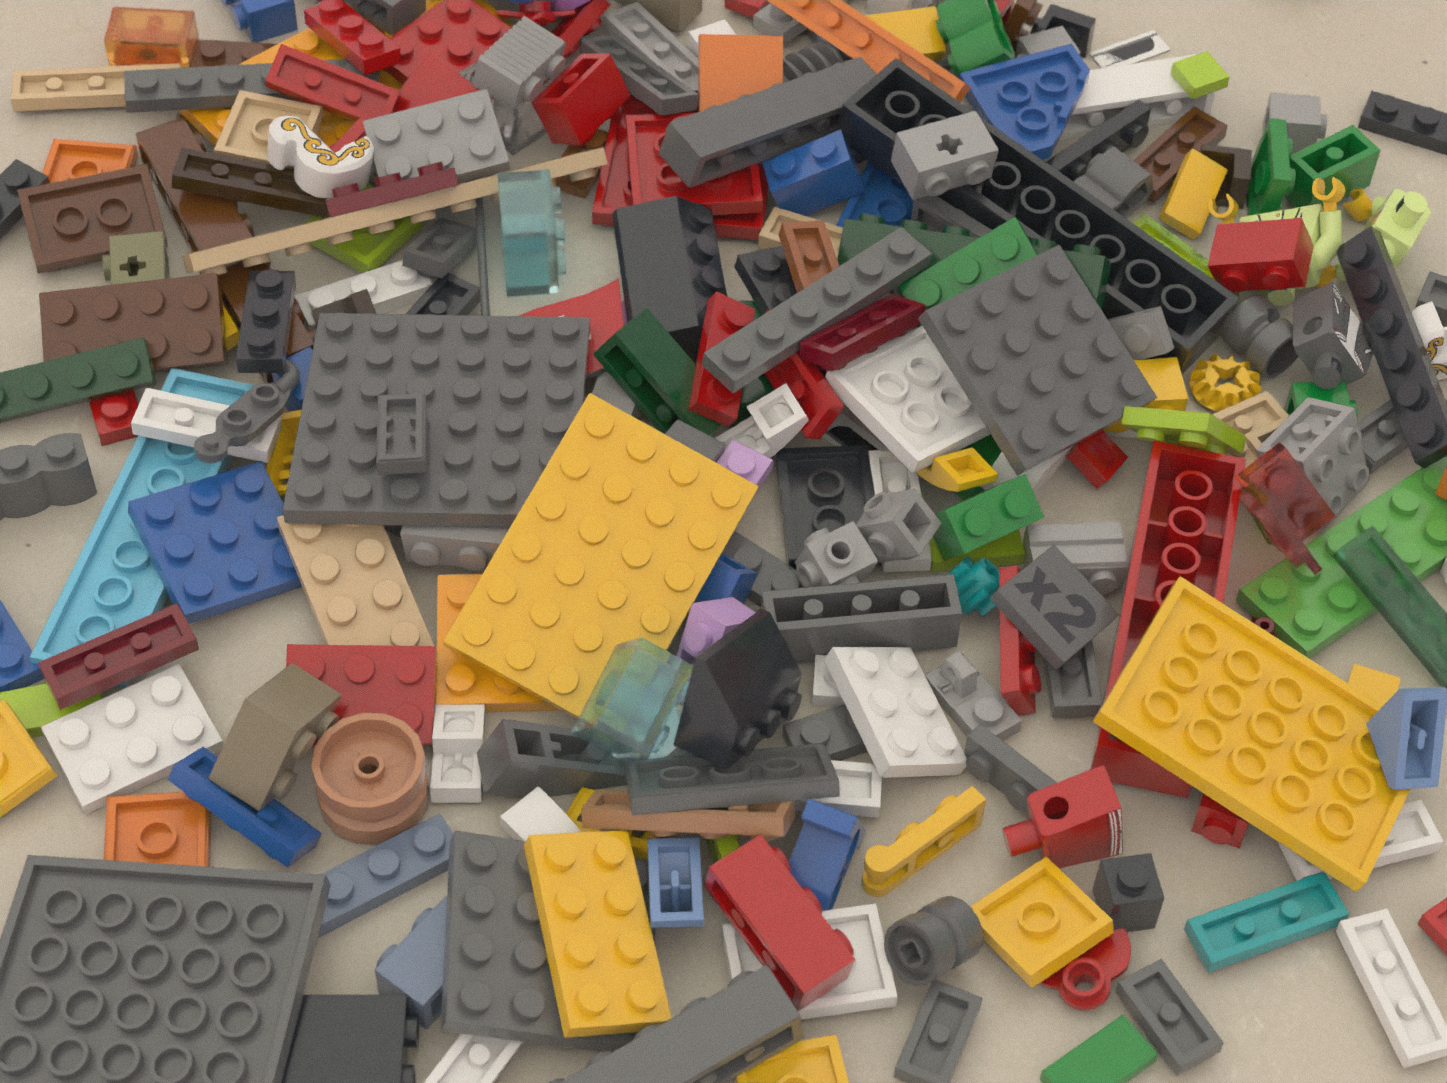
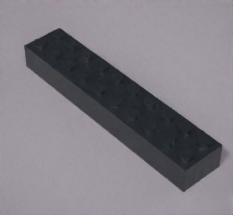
M895 58L842 104L838 130L841 129L851 149L905 186L891 162L896 134L973 111ZM981 118L998 148L991 178H987L979 184H967L949 189L937 195V197L953 207L961 209L968 216L991 230L1016 217L1029 240L1031 238L1054 241L1057 245H1060L1062 250L1073 251L1074 245L1100 248V255L1105 256L1111 262L1102 311L1105 317L1111 319L1161 306L1174 349L1167 354L1146 359L1177 357L1181 374L1183 375L1220 336L1225 320L1236 308L1240 298Z

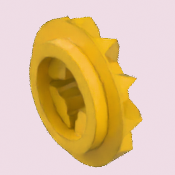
M1215 353L1208 361L1199 359L1195 369L1191 371L1189 380L1190 390L1195 399L1206 408L1215 412L1260 394L1262 389L1260 386V373L1251 371L1249 361L1236 362L1233 354L1227 359H1221ZM1219 378L1222 380L1228 378L1235 379L1233 384L1228 382L1217 387Z

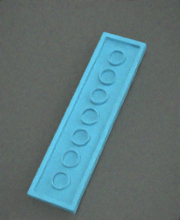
M171 368L160 391L231 405L255 385ZM138 435L30 655L31 663L38 664L40 661L162 610L168 593L128 514V501L226 471L232 455H227L220 462L206 463L196 458L194 447ZM129 680L115 687L125 689Z

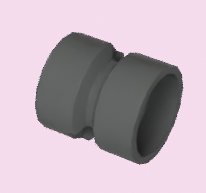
M1259 295L1252 296L1239 304L1227 317L1220 333L1222 340L1238 354L1246 351V360L1264 378L1276 377L1290 367L1298 358L1293 347V324L1287 319H1280L1279 312Z
M953 896L940 897L922 907L916 913L909 914L888 927L884 937V951L889 965L903 981L914 986L927 985L947 971L969 961L979 953L983 944V930L978 916L972 907L962 899Z

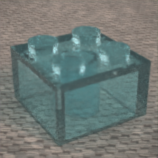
M550 169L497 173L507 297L559 293L558 275H566L565 249H557V245H565L564 220L561 217L555 218L556 213H562L560 187H551Z
M643 637L617 644L571 733L622 761L648 758L651 752L657 754L669 735L670 727L665 724L673 708L679 709L684 704L690 681L688 678L692 672L693 665Z

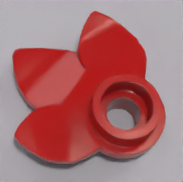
M531 1L528 4H519V12L496 11L497 18H517L521 21L522 17L525 16L539 26H547V23L555 22L557 17H572L576 15V10L551 11L550 1Z
M1123 928L1114 930V933L1056 971L1040 982V984L1058 990L1062 1000L1074 1009L1087 1011L1100 1007L1109 998L1111 982L1125 973L1129 967L1131 943L1126 930ZM1086 982L1092 984L1094 988L1088 991H1079L1076 989V986Z

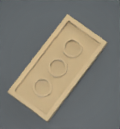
M283 515L277 517V526L326 645L434 646L384 525L285 523Z

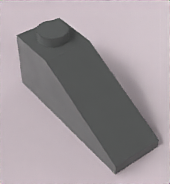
M508 719L501 720L477 751L484 795L518 799L524 798L538 786L551 797L577 793L582 787L596 790L627 785L625 762L640 760L635 736L619 734L617 738H614L606 732Z

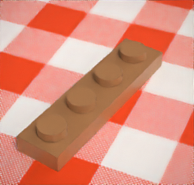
M596 789L581 808L583 828H597L600 831L642 830L649 831L651 835L658 837L688 832L699 833L701 837L706 839H719L729 834L750 835V838L754 839L761 834L766 841H771L784 837L796 817L795 801L632 815L629 794L626 790Z

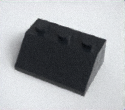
M760 609L695 657L673 746L727 770L741 757H748L756 745L764 738H771L777 727L785 720L791 721L795 717L802 700V695L797 692L802 673L770 612Z

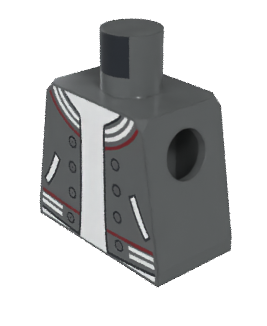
M1333 282L1293 301V347L1296 354L1312 374L1314 383L1322 389H1332L1338 386L1340 382H1346L1347 385L1363 378L1367 374L1374 353L1363 324Z

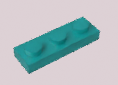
M1323 871L1188 919L1184 931L1207 972L1210 973L1335 928L1340 921L1348 919L1350 913Z

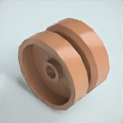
M360 713L343 718L328 728L315 745L311 769L316 786L318 805L324 822L337 836L356 844L379 845L418 824L427 810L429 796L425 753L419 736L405 721L384 713Z

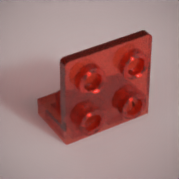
M1279 442L1234 476L1244 492L1238 495V498L1254 518H1258L1265 527L1263 531L1279 552L1284 553L1296 569L1304 564L1314 575H1317L1323 569L1302 541L1336 516L1287 448Z

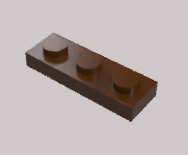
M1193 106L1133 161L1152 175L1153 192L1147 200L1154 203L1173 185L1185 155L1192 148L1200 152L1201 145H1217L1223 140L1228 125Z

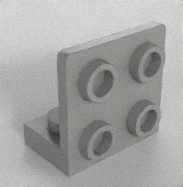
M1307 397L1256 449L1259 465L1299 476L1310 529L1321 533L1334 518L1339 516L1344 507L1359 491L1365 488L1369 481V469L1366 465L1361 441L1362 435L1359 430L1355 408Z

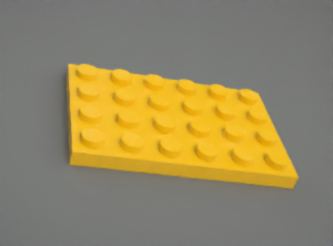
M589 393L443 640V645L599 732H606L612 737L617 738L759 486Z
M1179 577L1171 587L1093 720L1094 723L1355 892L1366 884L1410 792V789L1394 790L1388 786L1366 725L1383 705L1182 577Z

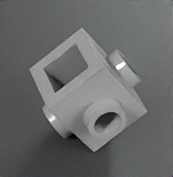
M913 488L889 494L886 492L876 494L865 504L863 508L864 514L856 526L881 563L897 559L908 560L914 556H920L940 526L941 521L918 491Z
M853 521L832 532H829L827 528H823L808 536L803 541L804 548L795 564L797 566L798 578L806 588L861 583L867 579L877 564L878 559Z

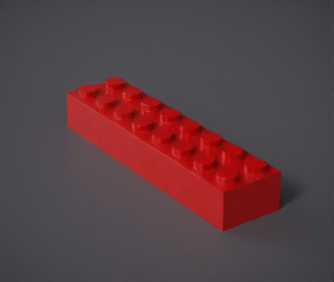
M1153 441L1142 488L1103 703L1171 587L1179 577L1184 578L1224 604L1246 463L1245 458ZM1098 725L1090 769L1104 765L1111 782L1188 799L1192 787L1190 784Z

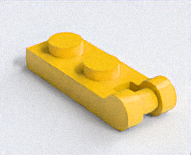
M971 786L958 797L955 794L946 797L936 807L933 815L920 824L912 822L907 825L890 846L875 845L870 847L865 854L864 871L861 881L865 893L873 897L887 895L980 827L986 799Z

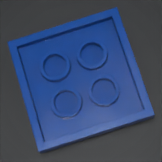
M261 461L128 501V514L173 605L178 604L188 624L302 587L277 526V517L283 515L284 504Z

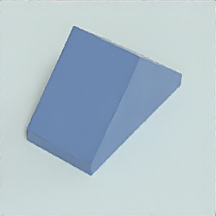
M1447 688L1399 689L1366 723L1390 788L1400 790L1438 787L1447 711Z
M699 837L647 839L650 927L704 926Z

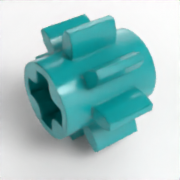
M967 556L947 574H954L962 613L970 615L977 609L982 617H985L997 607L990 597L999 589V570L988 559L981 558L978 562L974 563Z

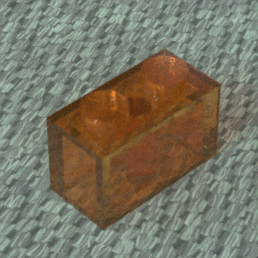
M113 7L104 37L109 66L180 63L181 68L190 67L196 40L199 39L194 11Z

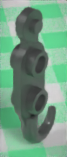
M286 358L284 373L277 381L270 384L260 383L255 385L224 410L216 419L215 432L202 435L195 441L194 454L196 458L206 463L220 462L226 458L229 446L238 447L246 445L279 418L285 411L291 392L300 381V372L296 365Z

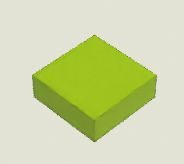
M1208 51L1173 62L1170 72L1192 99L1227 88L1230 78Z

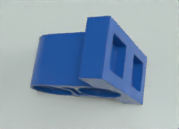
M808 798L801 816L804 823L789 860L790 873L801 888L807 887L815 894L820 902L822 911L832 910L855 849H860L866 829L857 816Z

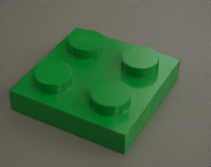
M1269 118L1252 158L1251 180L1246 195L1247 216L1282 210V200L1285 194L1290 195L1293 191L1296 172L1295 169L1290 168L1289 162L1293 151V140L1287 138L1286 120Z

